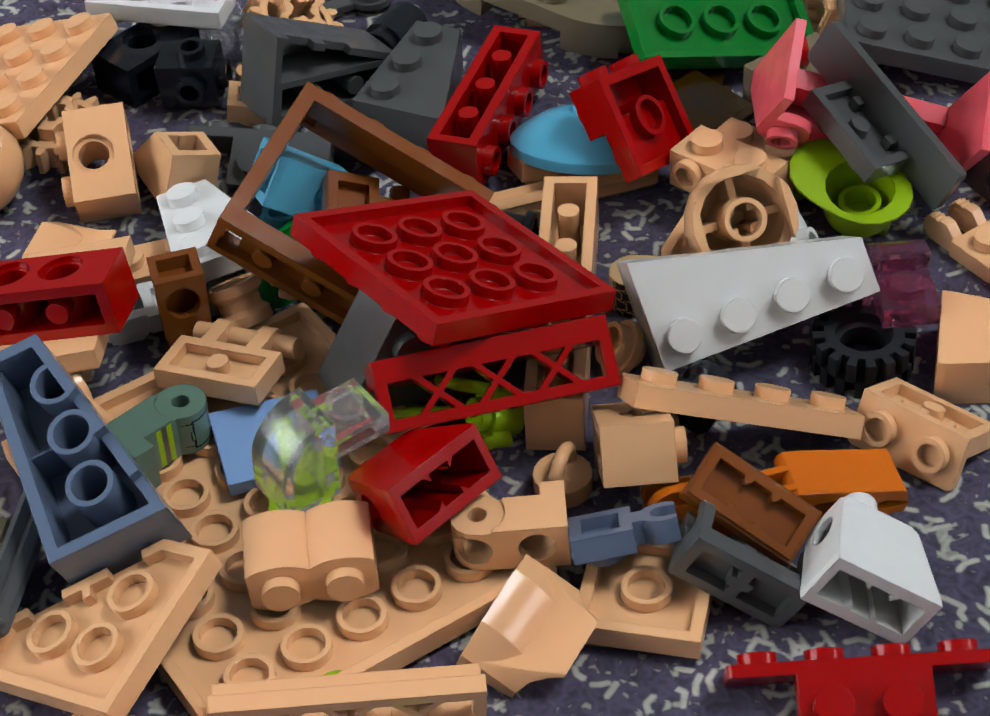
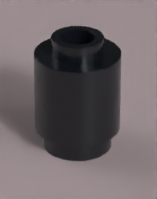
M401 1L394 4L371 24L366 31L393 50L417 20L426 22L427 19L421 9L409 2Z

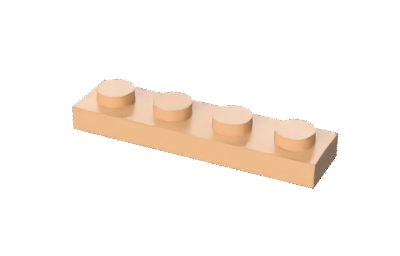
M643 366L641 375L621 373L620 375L621 385L618 386L617 397L633 408L861 440L865 416L846 407L847 398L841 395L823 391H811L809 400L790 397L791 389L768 383H756L754 392L734 389L735 381L703 374L699 375L698 384L677 381V372L651 366Z

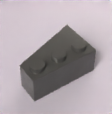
M245 12L240 101L246 104L252 112L268 125L279 126L308 81L320 89L334 94L340 101L353 107L352 99L392 52V49L366 30Z
M417 20L352 99L353 108L367 117L381 122L386 128L416 146L428 150L427 137L464 76L461 30L442 26L432 21L422 22Z
M359 289L317 376L346 415L378 410L374 392H368L364 374L365 367L373 361L441 347L431 346L422 342L414 331L396 317L385 313L378 303ZM517 329L498 333L497 336L519 332L523 330ZM476 337L452 342L451 345L471 342L490 337ZM520 362L511 364L503 377L504 380L507 382L511 381ZM501 366L491 367L487 369L496 374ZM474 371L453 375V377L491 383ZM416 384L388 389L392 407L425 402L432 396V394ZM450 388L444 389V392L452 397L471 394Z

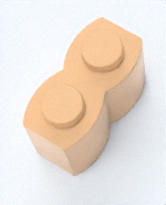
M359 500L332 501L317 505L305 512L292 509L271 510L255 514L242 521L244 576L252 608L287 611L311 602L314 599L348 602L380 589L374 532L368 502Z

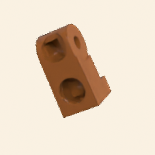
M196 247L146 257L158 312L169 349L181 335L193 337V328L196 322H212L205 277Z

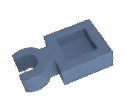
M674 501L655 503L635 512H631L630 506L568 518L569 543L574 565L589 563L596 567L610 566L625 559L626 555L638 553V545H664L682 540Z

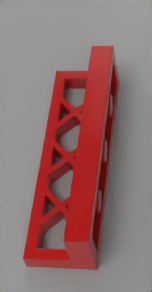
M605 314L373 361L364 369L368 392H374L383 436L621 385ZM596 346L603 376L582 380L563 368L562 364L570 351ZM559 354L555 361L546 357L549 355ZM533 359L549 370L537 390L524 393L503 379L512 363ZM501 366L496 374L487 369L491 367ZM474 371L491 382L478 403L464 405L444 392L453 375ZM437 375H444L438 386L429 382V380H434V377ZM555 375L568 382L567 384L548 387ZM416 384L432 394L419 415L395 420L388 389ZM497 387L511 395L489 400ZM438 399L452 407L430 412Z

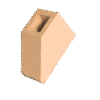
M203 131L154 132L133 153L136 172L155 199L156 196L166 193L172 186L183 182L195 183L206 179L216 187L221 153Z

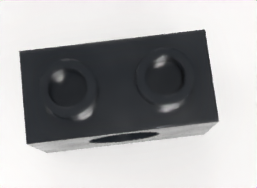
M136 23L111 38L92 60L98 89L136 109L160 94L154 66L163 41L183 40L189 37L200 38L199 29L173 25L158 27L150 23Z

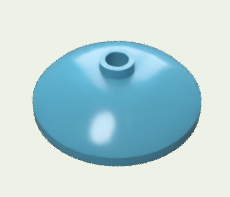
M573 101L572 104L549 108L526 120L510 136L511 154L527 165L552 172L575 175L622 174L619 165L614 159L613 151L606 135L590 142L585 128L578 118Z

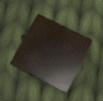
M696 69L673 83L693 130L700 125L716 130L730 117L749 122L754 118L752 103L732 92L730 86H722Z

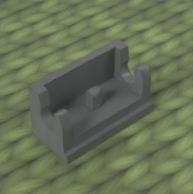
M703 499L698 508V515L688 512L680 520L679 528L682 540L674 544L668 573L772 627L781 628L807 603L800 599L804 552H801L797 568L792 565L784 567L757 553L756 549L748 544H740L712 529L716 507Z

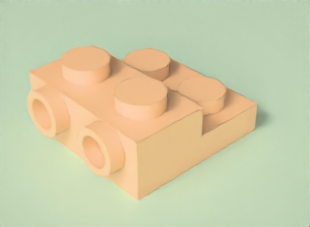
M730 117L716 130L700 125L670 149V184L691 193L703 177L723 166L755 164L769 170L774 176H779L788 184L792 191L795 189V186L789 176V162L794 151L798 148L778 149L766 143L765 138L758 134L755 126Z

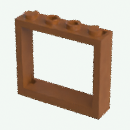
M307 81L219 216L206 246L342 325L359 288L349 285L341 274L324 261L315 258L311 251L300 242L246 211L300 126L305 127L421 197L473 190L487 201H490L494 191L480 184L472 176L463 174L436 158L425 148L416 146L389 130L381 122L367 117L340 101L334 94L324 91ZM229 231H231L232 233L238 235V236L241 237L242 239H240V238L234 236L233 234L229 233Z

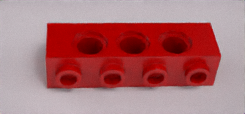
M123 247L0 261V346L16 344L34 334H37L42 341L120 333L140 296Z

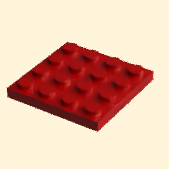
M473 190L294 214L290 233L293 238L309 249L315 258L324 261L341 274L349 285L359 288L378 303L385 313L396 317L414 331L422 342L431 346L445 347L456 341L476 337H494L501 332L522 328L534 329L547 323L567 319L578 320L585 318L587 315L611 311L617 292L612 286Z

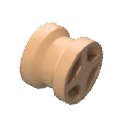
M252 272L227 279L207 290L208 301L217 306L221 315L220 318L237 321L241 328H250L268 319L273 314L270 303L262 300L258 291L261 281Z

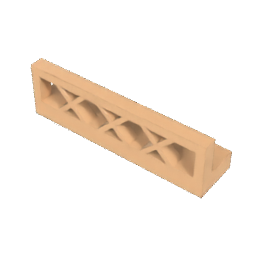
M480 663L211 684V695L207 696V716H487L486 675L481 674Z

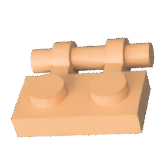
M222 318L217 319L214 323L198 321L193 328V337L181 335L156 364L153 372L157 387L167 389L173 385L189 384L201 388L208 397L259 406L286 371L283 358L292 360L300 358L303 351V341L300 337L285 335L281 328L262 326L259 330L241 328L237 321Z

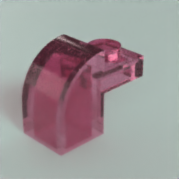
M923 239L864 244L880 292L862 298V305L870 306L873 299L882 329L940 324L942 305L929 272L931 251L927 243Z

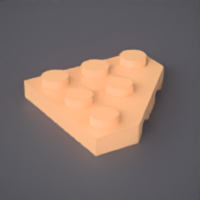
M162 539L141 550L142 561L114 575L108 568H105L61 590L62 601L36 614H33L28 608L17 612L9 633L5 637L0 638V691L80 716H127L223 564L211 549Z

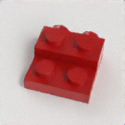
M637 53L609 65L611 73H609L606 65L579 76L577 80L581 87L569 93L577 110L578 118L583 124L590 142L606 135L613 151L614 159L619 165L626 183L669 165L670 149L694 131L661 55L640 62Z

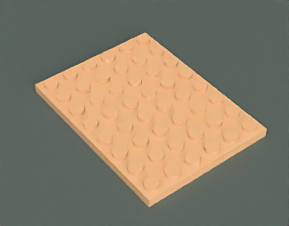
M303 302L298 303L259 324L247 328L259 330L262 326L281 328L285 335L300 337L303 341V351L298 360L283 358L286 371L263 401L317 389L319 397L333 398L317 374L333 344L336 334L308 305ZM152 371L93 400L113 418H117L165 388L157 387L154 372ZM206 396L209 413L247 405L246 403ZM333 398V426H335L336 448L341 459V467L336 468L337 471L335 472L334 501L357 500L348 483L349 475L359 468L363 462L372 458L405 432L383 436L378 410L346 415ZM404 405L392 407L393 409H406ZM212 434L210 443L202 450L182 455L159 471L161 485L156 489L192 535L191 538L181 543L211 549L223 566L157 669L191 716H207V696L211 695V684L320 676L334 670H342L337 674L398 670L479 626L516 568L474 570L463 566L455 556L450 520L446 521L418 545H411L376 531L373 527L379 590L348 602L314 599L311 602L287 611L252 608L244 576L242 521L255 514L268 511L270 484L253 488L249 492L230 496ZM6 439L1 442L5 457L18 474ZM486 491L480 494L490 496ZM546 566L557 574V566Z

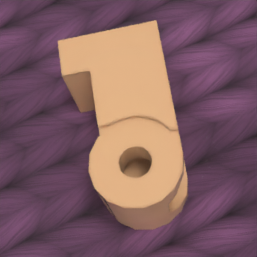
M564 480L539 482V495L503 497L499 500L488 495H479L449 519L456 559L463 566L470 569L496 570L516 568L526 554L544 566L571 565Z

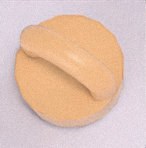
M570 441L560 444L555 453L541 458L533 470V489L535 495H539V482L564 480L566 508L575 507L585 502L593 489V470L591 465L583 456L577 454L575 445Z

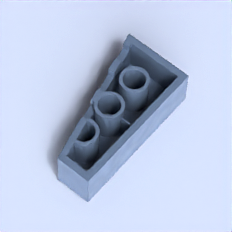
M37 334L0 351V420L48 563L68 583L73 585L105 568H108L114 575L142 561L141 550L162 539L181 543L192 537L66 368Z

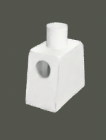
M855 492L845 497H840L814 525L806 538L800 599L893 643H907L943 607L919 534L911 526L878 511L876 500L871 495Z

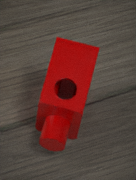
M475 423L412 429L403 433L353 471L348 477V483L357 500L368 502L372 526L376 531L411 545H418L499 480L502 475Z

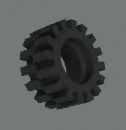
M862 298L853 301L850 307L843 305L833 309V311L830 310L820 314L819 319L815 318L812 325L810 363L814 376L820 375L819 382L826 388L835 383L834 392L844 396L847 389L854 390V398L861 399L865 388L895 377L908 382L911 378V371L914 368L917 340L916 327L911 326L912 319L907 314L899 316V308L892 304L886 310L881 309V300L872 299L870 306L862 305ZM863 344L876 347L878 350L858 351L847 346Z

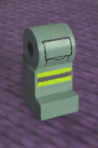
M189 384L173 385L107 423L155 488L161 485L159 473L161 469L182 455L202 450L210 443L212 438L206 394L201 388Z

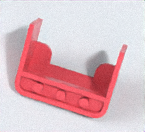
M800 18L794 20L754 68L750 94L756 130L760 136L766 139L768 145L778 149L799 148L809 141L821 138L829 139L801 105L812 89L829 84L821 74L800 69L807 20ZM990 71L950 107L903 95L965 171H968L990 153Z

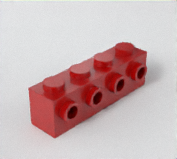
M499 25L493 26L427 137L428 151L433 156L463 174L472 176L484 186L487 184L490 176L495 177L501 164V156L506 147L510 146L511 134L518 128L522 118H527L530 115L535 94L538 89H544L547 82L549 66L547 60H542L541 31Z

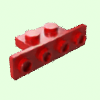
M973 638L940 641L936 643L937 652L911 653L910 643H886L871 646V656L844 658L842 647H821L803 651L804 660L777 662V653L773 651L748 652L737 655V665L726 666L723 672L724 687L794 683L797 716H938L933 674L989 670L990 648L978 649L977 639Z

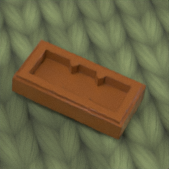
M715 442L710 447L679 495V498L697 510L703 499L715 505L714 521L784 567L792 563L822 514L821 511L718 442Z

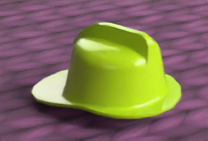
M821 138L804 143L794 151L789 162V176L796 190L810 202L821 207L831 227L845 236L862 238L876 234L884 236L889 230L891 222L905 214L913 201L912 184L902 172L865 183L851 169L848 161L830 139Z

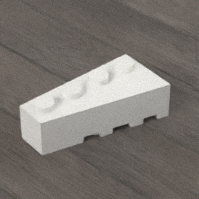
M835 236L616 261L637 323L643 329L646 348L654 367L671 371L880 292L863 239L856 236Z

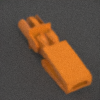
M888 449L787 451L776 455L773 460V468L760 470L821 511L822 514L818 521L840 497H845L855 492L871 495L876 500L878 511L885 514L904 511L909 502L907 490ZM692 475L678 477L679 482L643 485L640 492L644 507L659 502L674 501L679 524L680 520L688 512L698 515L697 509L679 498ZM713 521L712 529L725 536L734 535Z

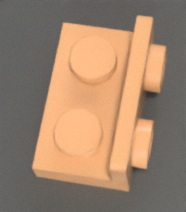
M895 377L864 389L857 409L858 413L865 416L861 440L848 438L850 444L860 449H888L896 467L948 492L957 487L966 460L990 449V421Z

